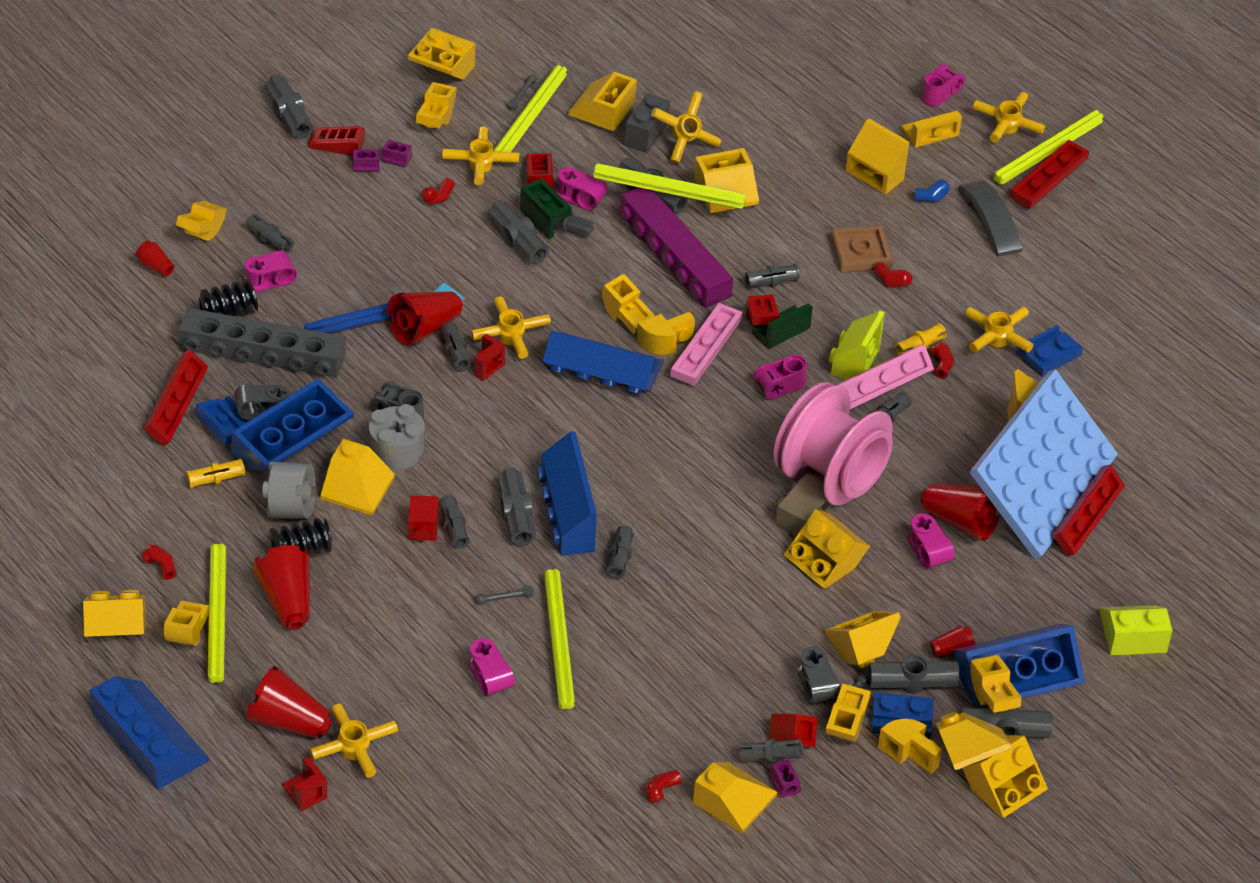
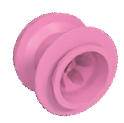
M823 382L806 391L793 405L777 434L773 456L775 465L789 479H801L806 473L810 474L814 470L825 476L824 496L826 501L831 505L838 506L863 495L879 479L891 455L893 426L890 416L883 411L873 412L860 421L849 415L850 396L848 391L842 386Z

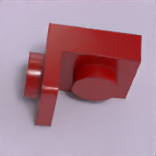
M773 294L747 296L746 317L751 319L752 325H766L780 317Z
M487 333L482 336V350L475 356V377L481 381L486 380L505 365V345Z

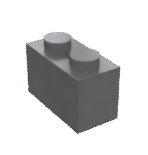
M647 93L626 121L624 146L648 153L668 125L651 117V113L655 107L669 113L670 101Z

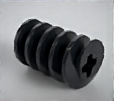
M248 279L243 280L241 286L237 281L232 282L231 289L227 284H223L221 292L216 286L211 288L210 293L207 289H202L200 292L199 307L202 311L222 312L224 315H229V310L232 309L235 316H238L239 307H242L247 314L249 313L250 305H253L255 310L258 311L257 296Z
M315 518L313 527L309 521H303L302 529L297 523H293L291 531H289L287 526H281L279 533L275 528L269 530L271 548L283 545L299 546L300 551L304 552V549H306L308 555L310 554V548H313L316 554L320 555L321 546L324 545L328 552L332 551V537L326 519H324L323 524L319 518Z

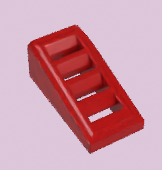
M316 127L309 142V148L353 156V150H361L365 142V127Z
M552 153L526 154L528 184L542 178L554 189Z

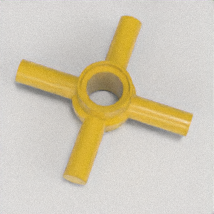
M693 92L686 114L675 117L656 107L651 113V117L671 126V133L677 140L670 158V162L674 164L680 163L687 141L697 138L716 148L721 143V138L702 130L701 120L696 116L703 96L700 92ZM684 123L688 125L689 133L684 129Z
M1020 92L1015 101H1003L999 108L979 100L974 102V110L993 116L997 121L996 128L989 137L992 142L997 143L1004 133L1013 134L1017 132L1019 126L1039 134L1044 133L1046 125L1027 119L1021 113L1022 106L1028 99L1027 93Z
M486 127L478 129V138L470 143L469 150L443 149L442 159L468 160L470 169L474 171L475 185H482L484 183L485 172L491 170L493 162L519 163L520 153L493 151V145L488 140V128Z
M502 296L496 297L494 304L499 312L497 325L471 330L472 340L482 339V336L486 333L491 337L499 335V340L503 344L513 345L518 357L524 359L528 356V351L522 340L525 330L551 325L550 315L546 314L523 319L521 312L508 309Z
M1022 306L1011 315L1005 312H994L988 317L969 307L965 312V316L985 327V333L969 344L970 350L976 353L987 344L993 347H1005L1012 343L1029 353L1033 348V343L1013 332V326L1029 315L1028 309Z
M335 704L331 710L340 726L338 739L310 748L312 760L341 751V754L346 759L359 762L366 777H373L377 771L367 753L370 741L398 732L396 722L391 721L367 729L366 725L360 721H350L342 704Z

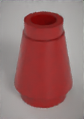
M147 240L136 251V257L140 264L164 277H168L175 269V265L156 242Z
M961 625L930 641L935 657L955 655L954 649L975 644L970 627H962Z

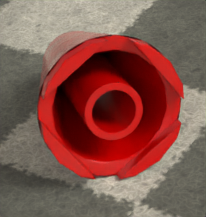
M452 291L398 293L391 296L387 304L386 313L387 316L391 315L392 323L389 324L390 330L402 345H416L439 330L444 324L459 317L462 312L463 303L461 298Z
M930 484L921 494L920 501L925 511L976 540L989 539L998 524L1000 516L995 515L996 507L979 485Z
M283 545L267 550L268 556L261 560L260 556L254 559L252 563L253 573L282 626L292 630L300 629L310 619V557L306 549H304V552L300 551L299 546Z
M273 666V669L270 668L254 693L256 694L254 700L256 705L250 703L245 714V718L249 721L312 738H318L320 734L325 736L333 722L329 718L331 712L276 666Z

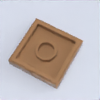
M882 226L831 230V240L841 272L873 270L880 262L885 263L888 268H892L893 260Z

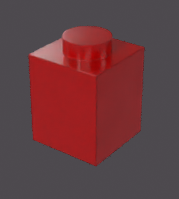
M410 495L408 540L437 541L439 497Z

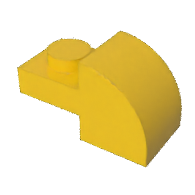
M433 82L425 93L424 104L416 114V123L423 124L428 128H440L442 124L447 125L454 109L457 87Z
M207 201L195 202L192 204L190 213L178 215L176 226L184 228V232L210 241L220 230L227 209Z
M622 274L604 285L602 298L605 308L615 322L620 319L633 334H636L638 322L655 315L639 299L641 291L625 274Z
M687 312L669 320H666L662 314L638 322L637 343L643 349L653 354L676 353L677 343L694 337L695 318L690 312Z
M181 600L177 608L172 607L164 623L165 640L197 646L200 642L201 630L209 616V605Z
M999 655L971 660L972 684L981 706L988 704L993 713L1021 707L1022 697L1010 682V670Z
M842 683L826 727V734L856 742L862 728V721L871 697V691Z
M898 719L889 722L881 728L878 748L895 761L902 764L907 758H910L930 774L939 768L942 748L933 740L925 737V724L912 719Z

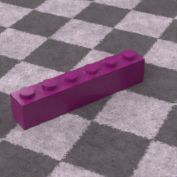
M637 188L621 195V207L619 208L621 218L627 221L634 229L636 235L641 236L648 244L649 249L660 257L665 267L670 268L678 281L688 288L694 299L707 308L732 297L733 277L653 190Z

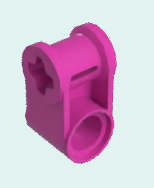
M941 64L936 70L925 76L921 96L922 102L929 106L941 105L945 100L962 89L966 80L965 75L962 73L957 74L950 70L948 65Z
M563 168L558 173L560 183L556 192L566 202L586 210H594L608 190L603 180L595 179L594 176L580 172L575 168Z
M275 251L270 254L251 257L245 262V271L247 272L245 279L250 281L255 292H262L266 289L291 284L297 277V271L284 251Z
M790 355L784 359L760 366L754 372L753 378L756 383L761 384L764 388V395L768 399H777L782 395L801 390L805 387L807 362L802 356Z
M924 513L915 515L911 520L912 531L908 535V543L919 557L921 564L926 569L953 560L955 558L954 547L935 519Z
M479 638L473 641L470 646L472 658L470 659L469 667L478 681L482 693L485 696H489L513 687L515 679L512 670L503 659L495 643L487 638Z

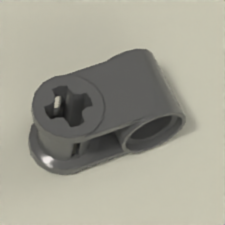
M388 381L383 384L381 393L370 401V407L373 412L403 404L411 405L424 420L423 395L417 390H411Z
M243 384L234 393L238 414L244 420H252L289 397L290 392L281 385Z
M815 646L805 648L801 653L800 660L802 665L799 667L798 675L808 702L812 705L837 699L840 692V684L825 651Z

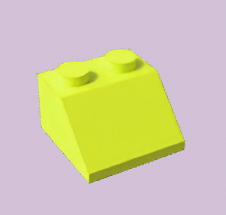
M878 311L852 321L848 330L842 331L838 342L839 346L832 349L829 357V363L832 364L831 375L846 380L870 369L880 351L885 312Z
M1158 605L1100 608L1099 612L1110 656L1167 653L1173 631L1167 608Z

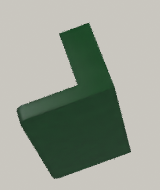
M542 178L521 187V212L548 239L553 238L554 223L571 216L572 207Z
M807 303L797 308L794 305L780 312V317L766 325H754L752 334L770 349L810 329L813 306Z

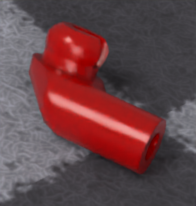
M445 178L438 190H434L431 186L424 188L421 193L424 202L433 205L448 200L455 183L452 179Z
M883 262L878 263L874 267V272L889 287L909 286L912 283L913 277L906 270H890Z
M940 342L931 347L930 353L934 354L933 358L940 360L935 369V375L940 379H945L955 360L949 346Z
M148 545L147 549L142 551V559L145 562L147 561V564H152L154 561L160 564L164 579L170 580L176 577L177 572L171 554L158 545Z
M673 770L657 774L650 779L644 788L650 803L664 799L661 789L681 784L679 771Z

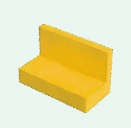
M957 110L902 125L901 130L916 148L959 136L962 116Z

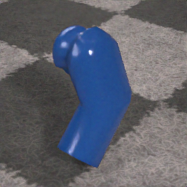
M941 179L928 189L915 188L914 200L938 202L949 192L950 186L946 180Z

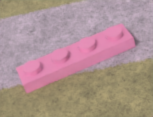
M718 303L671 368L670 377L695 386L741 322L743 312Z
M925 344L918 345L836 385L842 386L848 391L850 409L932 371L934 368Z

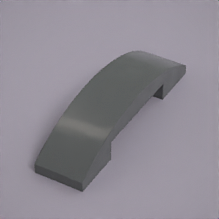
M985 181L959 185V190L968 206L974 205L988 229V241L997 257L1022 252L1021 242L1013 219L997 191Z

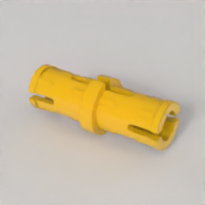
M940 323L924 331L918 330L911 337L895 343L894 349L901 348L895 351V353L899 355L918 345L924 344L927 350L930 345L946 339L947 333L940 334L946 330Z
M241 458L221 464L213 462L208 467L186 471L189 488L213 482L217 485L221 484L222 480L245 476V468Z

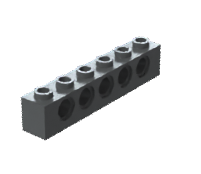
M191 308L187 309L178 330L181 350L187 351L190 349L192 352L334 378L338 377L346 356L345 336Z

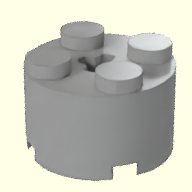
M408 404L375 410L369 422V447L390 469L401 470L412 467L425 452L424 421L415 411L414 407Z
M274 461L269 463V481H264L262 489L263 497L268 498V518L309 519L311 517L315 503V496H311V487H316L315 472L312 464Z

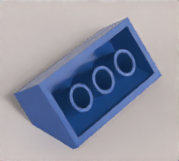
M551 331L543 362L550 364L549 369L565 373L566 369L576 371V377L591 380V376L602 378V384L616 387L618 382L626 384V390L642 394L643 389H652L664 359L563 332Z
M318 378L234 430L231 439V453L237 459L241 458L248 470L269 471V463L271 461H285L353 418L354 412Z
M571 431L542 453L541 466H537L538 482H543L544 484L542 486L543 502L549 504V507H547L548 523L554 525V528H552L553 544L559 545L561 556L595 552L597 513L576 431Z
M1060 623L954 649L955 659L959 665V679L975 708L989 707L988 704L980 705L972 684L971 660L999 655L1010 670V682L1022 698L1085 683L1073 625Z
M115 676L90 690L92 713L157 790L209 761V757L143 681Z

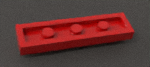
M1068 140L1010 190L1009 198L1031 209L1088 159L1089 151Z
M190 349L182 353L143 427L162 446L170 443L208 369V366Z
M1111 464L1102 466L1052 534L1066 556L1077 553L1125 487Z

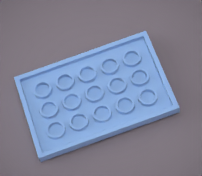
M1054 369L1047 372L969 473L1035 559L1041 557L1055 538L1052 534L1102 466L1110 465L1118 453L1057 370Z

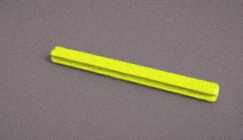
M556 65L493 151L511 152L567 76L566 67Z
M1098 110L1087 114L994 173V181L998 182L999 185L1005 184L1053 154L1068 140L1074 141L1103 122V114L1099 113Z
M600 163L596 164L593 175L595 179L743 209L745 205L746 195L743 193Z
M214 543L210 547L208 681L210 683H221L224 680L226 546L222 543Z
M548 569L545 571L544 579L558 705L562 710L572 709L575 706L560 571L558 569Z

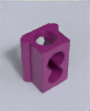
M387 140L382 149V161L404 167L408 165L413 155L411 145Z
M379 149L353 150L354 172L379 171Z
M789 759L772 764L768 775L780 798L798 794L802 791L800 780ZM783 776L787 777V782L783 780Z

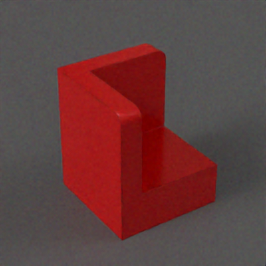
M771 714L769 739H775V741L800 739L803 747H815L818 717L801 714Z
M308 756L302 759L303 773L283 783V789L301 812L327 798V779Z

